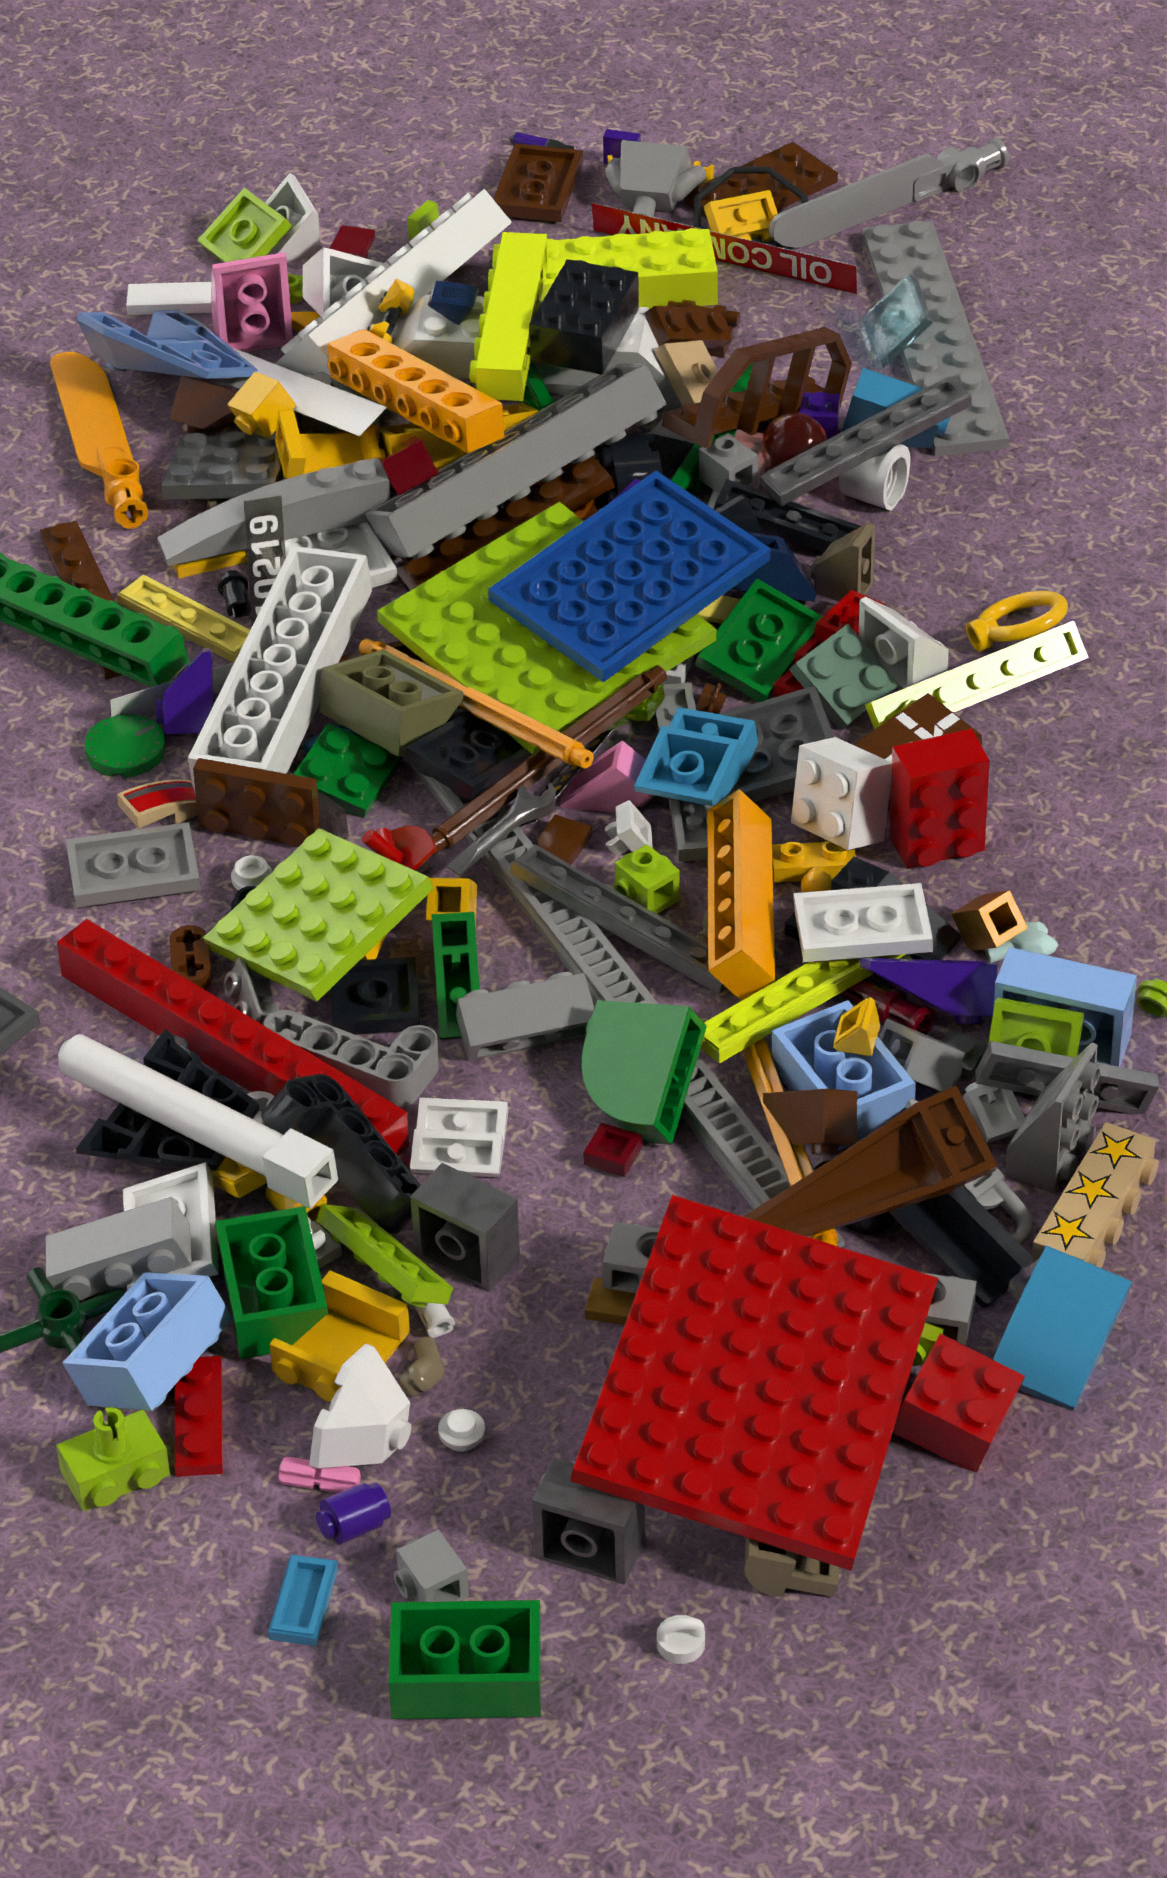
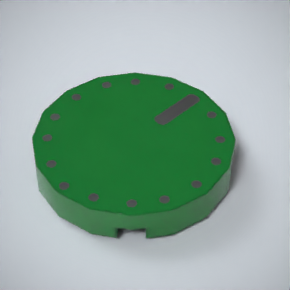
M133 714L116 715L104 719L93 726L85 737L86 760L94 770L113 777V773L123 774V777H135L149 772L161 762L165 750L164 732L160 726L147 717Z

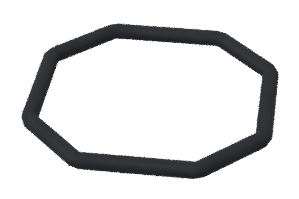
M732 167L695 196L694 227L706 229L701 225V200L733 174L767 173L799 197L801 204L808 202V197L803 191L771 167ZM778 243L777 245H775L776 247H780V248L786 247V246H782L780 243Z

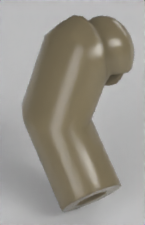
M422 1337L415 1342L414 1350L417 1361L409 1366V1371L401 1374L399 1378L400 1387L408 1396H416L420 1391L427 1392L443 1379L444 1366L436 1340L433 1337Z

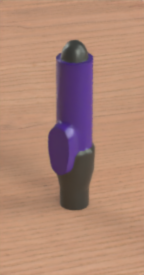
M519 132L509 137L513 145L517 143L574 149V146L564 144L555 139H546Z

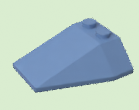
M179 310L154 311L147 336L105 312L78 313L77 321L91 352L105 360V365L108 368L116 371L130 369L206 379L251 377L255 371H258L257 368L208 327Z

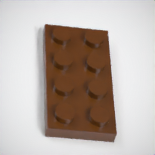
M795 142L783 145L740 166L771 167L803 191L807 197L838 182V172ZM767 173L733 174L701 200V215L707 219L704 206L711 201L767 190L771 191L777 211L801 199ZM718 177L695 187L684 198V203L694 209L695 196Z

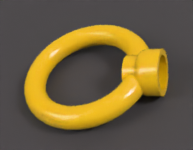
M1043 590L1024 592L1007 597L992 604L977 619L966 624L968 639L975 650L981 652L990 648L994 641L1010 642L1033 637L1057 625L1068 612V602L1064 596L1057 592ZM1037 606L1051 607L1045 614L1024 623L998 626L996 622L999 618L1021 609Z

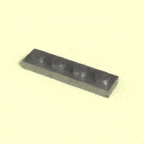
M990 1041L976 1069L977 1084L1039 1096L1043 1089L1075 1058ZM1096 1062V1064L1101 1065L1100 1077L1094 1088V1095L1099 1098L1097 1107L1128 1114H1145L1159 1089L1158 1074Z

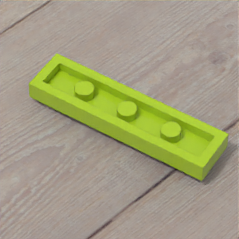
M321 1205L316 1221L331 1233L330 1238L337 1243L347 1246L354 1252L353 1257L357 1261L369 1265L378 1273L377 1278L380 1281L392 1285L402 1293L401 1298L405 1302L417 1307H426L428 1303L448 1305L453 1287L357 1207Z

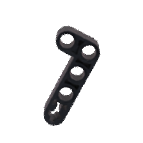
M324 1074L288 1080L263 1110L261 1117L265 1126L283 1135L291 1128L333 1149L337 1175L341 1182L374 1222L386 1232L399 1233L412 1218L411 1195L421 1184L336 1080Z

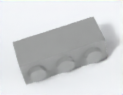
M561 972L550 976L547 981L532 984L529 981H518L508 985L503 990L488 992L485 989L471 991L464 995L463 998L458 999L456 1019L467 1059L471 1061L585 1037L587 1035L586 1027L588 1020L594 1012V1005L585 973L572 975L570 972Z
M172 1196L46 1236L47 1280L54 1290L64 1289L71 1291L79 1300L133 1284L144 1272L169 1273L191 1266L190 1224Z

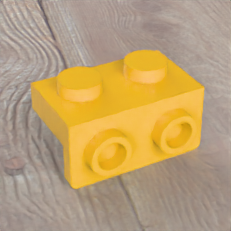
M770 190L711 201L704 206L710 229L713 232L751 241L761 238L762 243L774 240L770 237L769 227L778 213Z

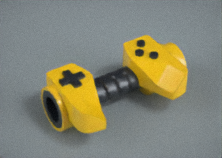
M396 278L379 301L380 304L377 309L385 313L381 322L371 324L367 331L393 344L394 341L391 334L399 317L405 316L408 313L414 300V289L409 284Z

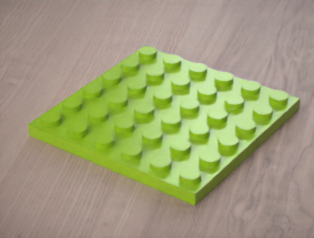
M561 502L544 510L377 610L378 622L430 667L448 675L468 689L471 687L560 733L641 672H648L656 665L662 667L665 672L669 671L715 642L717 629L696 614L605 682H602L488 600V589L583 522ZM509 734L532 755L540 749Z

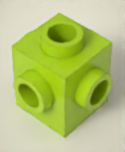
M646 844L615 862L614 890L658 914L680 901V870L666 856L660 855Z

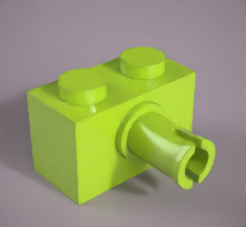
M106 1407V1422H104L102 1411L99 1410L93 1418L95 1429L56 1444L60 1472L82 1511L95 1506H109L124 1494L139 1488H152L163 1478L170 1476L167 1448L144 1409L124 1417L119 1409Z

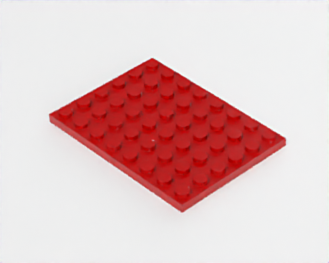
M672 1195L575 1461L570 1481L851 1571L938 1277Z

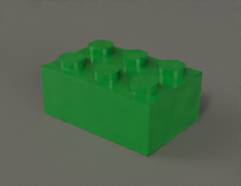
M540 1600L391 1602L388 1682L391 1719L541 1717Z

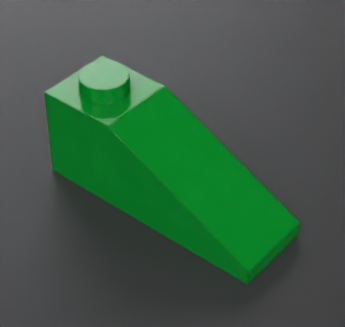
M474 912L431 914L440 1039L462 1038L456 1019L458 999L463 998L464 995L471 991L480 989Z

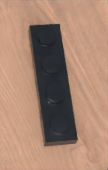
M726 479L713 509L716 510L743 494L748 499L762 531L825 552L835 540L861 527L855 523L791 501L781 506L768 493Z

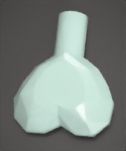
M1025 922L1028 927L1027 929L997 948L984 950L989 962L993 963L1005 959L1009 947L1050 955L1056 950L1058 943L1053 937L1048 935V929L1043 923Z

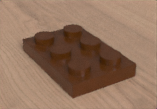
M515 143L493 200L507 217L562 222L583 164V150Z
M198 758L195 763L193 774L199 827L207 828L216 833L229 832L245 835L254 840L267 839L283 842L292 847H299L308 836L312 835L318 828L321 829L317 779Z

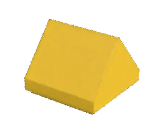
M871 997L866 998L841 1015L833 1048L841 1052L872 1056L880 1028L875 1000Z

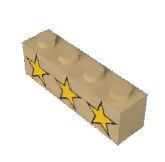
M1105 1122L1033 1241L1032 1257L1034 1260L1032 1261L1031 1270L1034 1271L1046 1245L1102 1268L1106 1256V1246L1108 1244L1116 1245L1120 1238L1124 1225L1123 1217L1126 1213L1133 1215L1138 1207L1141 1198L1140 1188L1143 1183L1151 1185L1156 1176L1159 1160L1154 1159L1155 1139Z

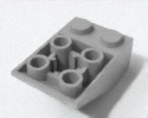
M1091 1042L1043 1089L1007 1147L1005 1176L1054 1194L1063 1180L1068 1182L1071 1180L1077 1168L1078 1154L1080 1151L1088 1152L1096 1134V1127L1091 1126V1120L1096 1112L1099 1100L1098 1096L1094 1095V1088L1101 1073V1065L1096 1064L1097 1044Z

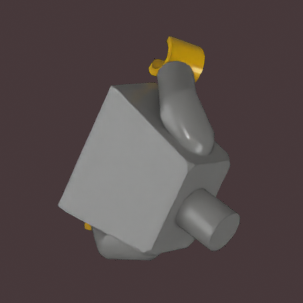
M622 140L621 158H613L612 155H608V165L605 169L607 179L614 193L622 197L624 207L634 208V213L653 217L655 211H673L677 201L683 200L697 185L712 180L715 165L701 167L700 161H694V165L691 168L688 146Z

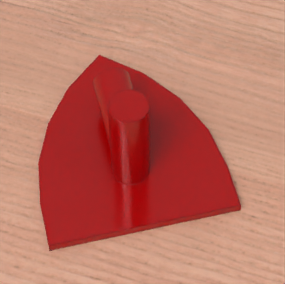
M403 826L393 830L379 828L377 831L370 829L362 837V843L376 854L415 871L437 850L429 832L419 826Z

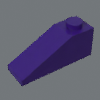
M860 958V967L941 1012L955 1015L956 1023L981 1024V1016H993L998 964L987 961Z

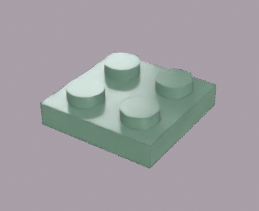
M849 624L845 625L789 669L804 689L812 686L816 687L825 714L841 730L867 711L865 704L887 696L899 686Z

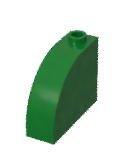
M597 1000L593 1015L587 1023V1035L581 1059L583 1080L590 1097L619 1128L641 1134L642 1141L672 1145L707 1026L690 1006Z

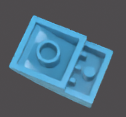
M678 707L669 727H661L634 785L635 792L714 806L735 786L758 745L755 721Z
M1046 1245L1008 1323L993 1360L1025 1376L1019 1388L1020 1391L1048 1403L1074 1411L1126 1304L1132 1281Z

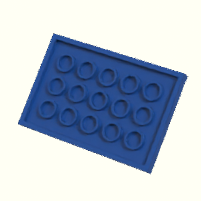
M654 471L488 589V600L600 681L605 682L770 561L771 548L658 471Z

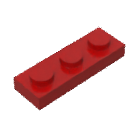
M222 1356L199 1357L194 1362L192 1370L187 1375L181 1377L175 1384L176 1477L223 1474Z

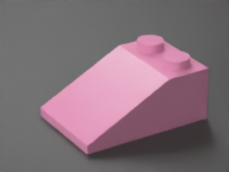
M285 252L212 264L211 312L213 331L230 347L242 352H250L284 346L293 339Z

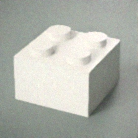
M837 737L799 745L791 823L847 850L883 842L891 786L892 762Z

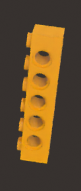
M361 329L327 343L329 355L327 366L333 379L387 407V409L461 450L470 453L505 438L501 402L377 335Z

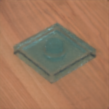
M910 274L906 275L858 320L871 365L877 370L884 369L933 324L919 282Z

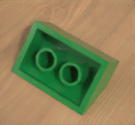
M302 1206L215 1221L219 1259L230 1314L233 1318L232 1324L239 1359L270 1354L269 1344L274 1338L293 1345L328 1314L306 1207Z

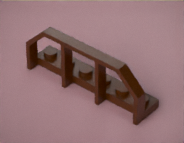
M826 327L735 349L703 391L701 402L684 404L680 408L665 411L661 426L704 448L711 447L713 435L737 428L751 436L756 435L759 422L775 417L790 424H795L801 410L804 393L825 392L827 394H840L841 407L852 362L840 334ZM824 344L832 359L825 388L815 384L816 381L808 376L815 348ZM793 353L787 379L782 381L774 380L769 384L775 358ZM753 363L747 389L740 392H729L748 366Z

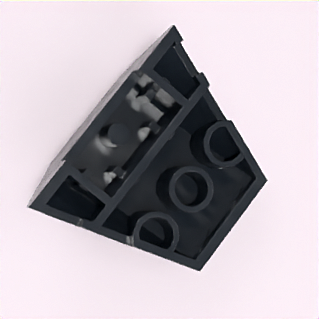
M166 1029L143 1058L145 1066L251 1119L260 1110L259 1104L224 1075H215L201 1063V1057L194 1051L189 1054L175 1042V1036ZM121 1103L117 1105L107 1120L98 1118L76 1147V1154L122 1160L174 1172L205 1162L213 1172L218 1169L226 1156Z

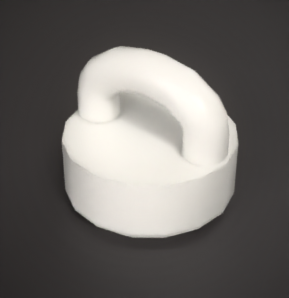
M675 1615L664 1620L657 1629V1649L660 1655L667 1661L675 1664H686L699 1658L705 1649V1627L703 1622L687 1615Z

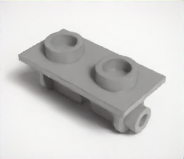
M238 957L232 972H228L225 977V996L231 999L234 1008L264 1025L265 1018L270 1013L277 1011L275 1002H271L273 996L267 977L248 969L245 961Z

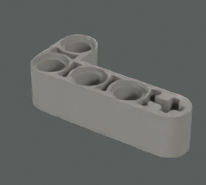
M277 1010L270 1013L264 1020V1026L402 1109L416 1101L439 1070L437 1034L427 1026L415 1025L406 1028L388 1048L291 1010Z

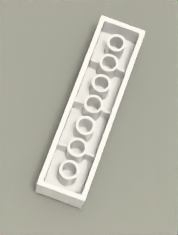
M485 189L474 198L468 192L452 206L456 213L451 208L445 211L431 223L435 230L430 225L409 241L412 247L406 244L385 263L381 264L365 278L367 282L365 280L359 282L343 298L336 301L316 320H313L298 335L281 348L285 355L275 364L305 376L318 373L331 375L327 366L329 359L327 343L361 329L367 330L371 324L380 323L385 313L377 309L380 304L379 301L396 278L409 284L414 289L415 294L412 307L432 290L433 284L436 281L446 279L512 223L511 220Z
M299 546L291 547L188 756L195 794L193 767L198 758L287 774L320 703L321 670L323 667L339 663L372 592L367 555Z

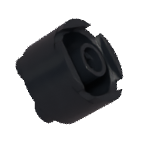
M652 432L626 435L612 444L606 445L603 442V445L595 447L596 460L612 477L615 488L601 495L605 506L635 479L641 481L654 471L662 474L658 450L650 451L648 443L655 441Z

